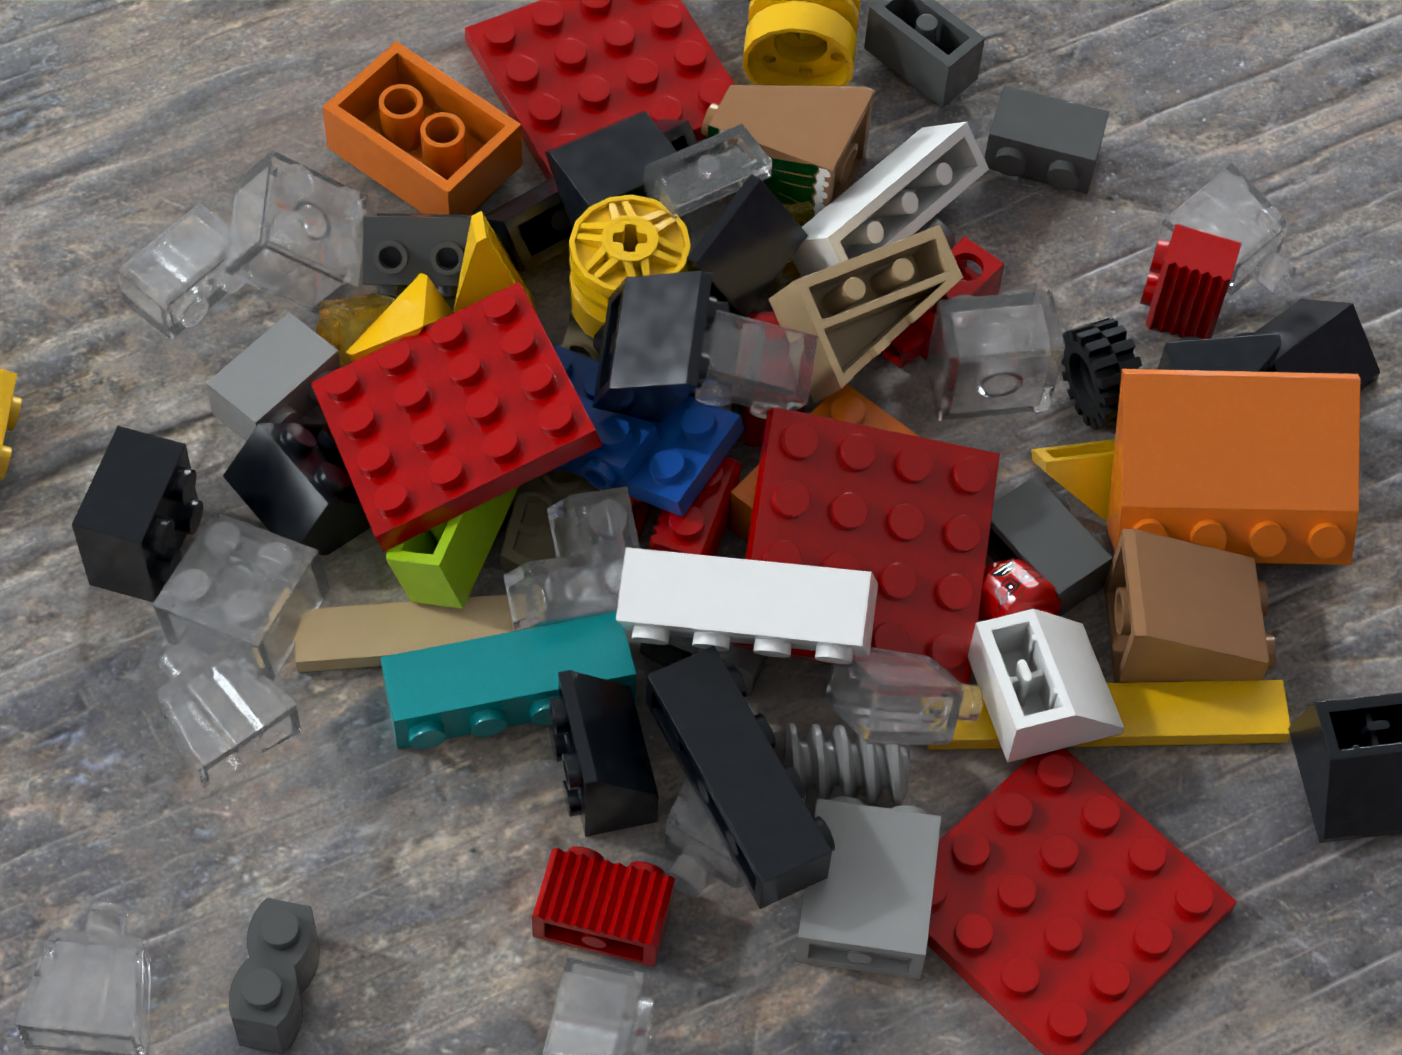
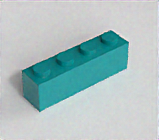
M617 611L380 657L384 688L397 749L410 746L416 749L433 748L442 744L446 739L470 734L476 737H489L502 732L506 727L531 722L536 725L552 724L549 698L558 696V672L572 670L631 686L635 701L636 671L625 629L616 621Z

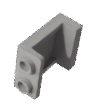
M847 796L834 797L830 800L817 798L814 818L820 816L826 822L834 839L835 851L832 852L828 878L804 889L795 962L920 980L927 952L941 816L927 814L923 809L910 805H899L889 809L868 806L859 799Z

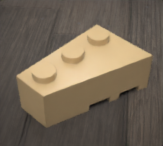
M940 225L794 280L769 298L814 404L842 389L854 378V375L886 349L901 332L922 316L963 278Z

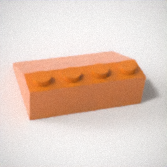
M1122 369L1106 532L1114 554L1122 529H1137L1255 558V563L1352 565L1359 514L1361 384L1359 375Z

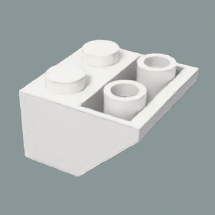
M1030 609L975 624L968 660L1007 763L1123 733L1124 725L1083 623L1037 609Z

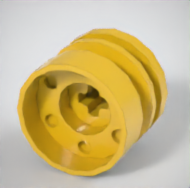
M750 0L742 68L749 81L754 85L847 86L853 79L861 0Z
M637 195L609 197L588 207L575 221L569 239V264L571 270L569 277L570 302L573 317L585 334L594 338V335L604 325L609 297L626 277L687 272V257L691 253L688 229L673 209L656 199Z

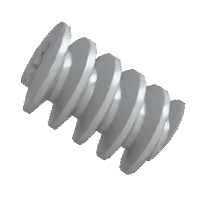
M786 723L783 766L791 764L801 779L805 794L809 784H815L819 799L828 800L834 785L840 786L842 796L853 798L858 787H864L869 804L877 805L883 788H889L894 806L902 805L906 796L909 782L910 732L908 731L902 746H899L894 729L884 728L878 744L875 745L869 727H860L854 742L850 743L844 725H837L829 741L825 742L820 725L811 724L804 741H800L795 723Z

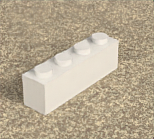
M960 122L922 127L802 226V229L808 236L792 256L801 277L913 235L989 170L988 165L968 123Z
M626 547L616 621L625 630L632 632V640L647 644L667 645L669 636L693 638L692 646L700 649H708L715 646L717 651H729L730 642L754 644L753 652L764 656L787 658L790 657L791 648L816 651L815 659L819 661L851 664L853 655H870L878 582L873 573L869 571Z

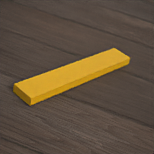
M1284 680L1107 683L1124 725L1123 733L1071 747L1288 743L1290 738L1288 728L1291 725ZM978 685L924 687L923 707L927 750L1002 749Z

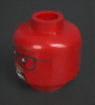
M1010 559L1007 561H996L985 568L978 620L982 622L1030 609H1037L1058 616L1062 600L1057 598L1054 585L1025 560Z

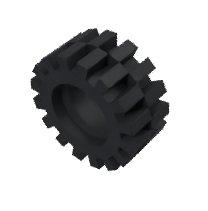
M1107 318L1064 332L1062 335L1064 339L1060 340L1059 345L1063 353L1059 354L1060 363L1065 366L1062 376L1063 380L1069 383L1070 389L1067 392L1070 400L1075 399V410L1078 415L1083 414V422L1087 426L1091 425L1092 429L1095 430L1117 423L1122 369H1139V367L1143 366L1140 356L1135 357L1133 353L1136 346L1132 338L1126 339L1127 330L1123 325L1118 326V320Z

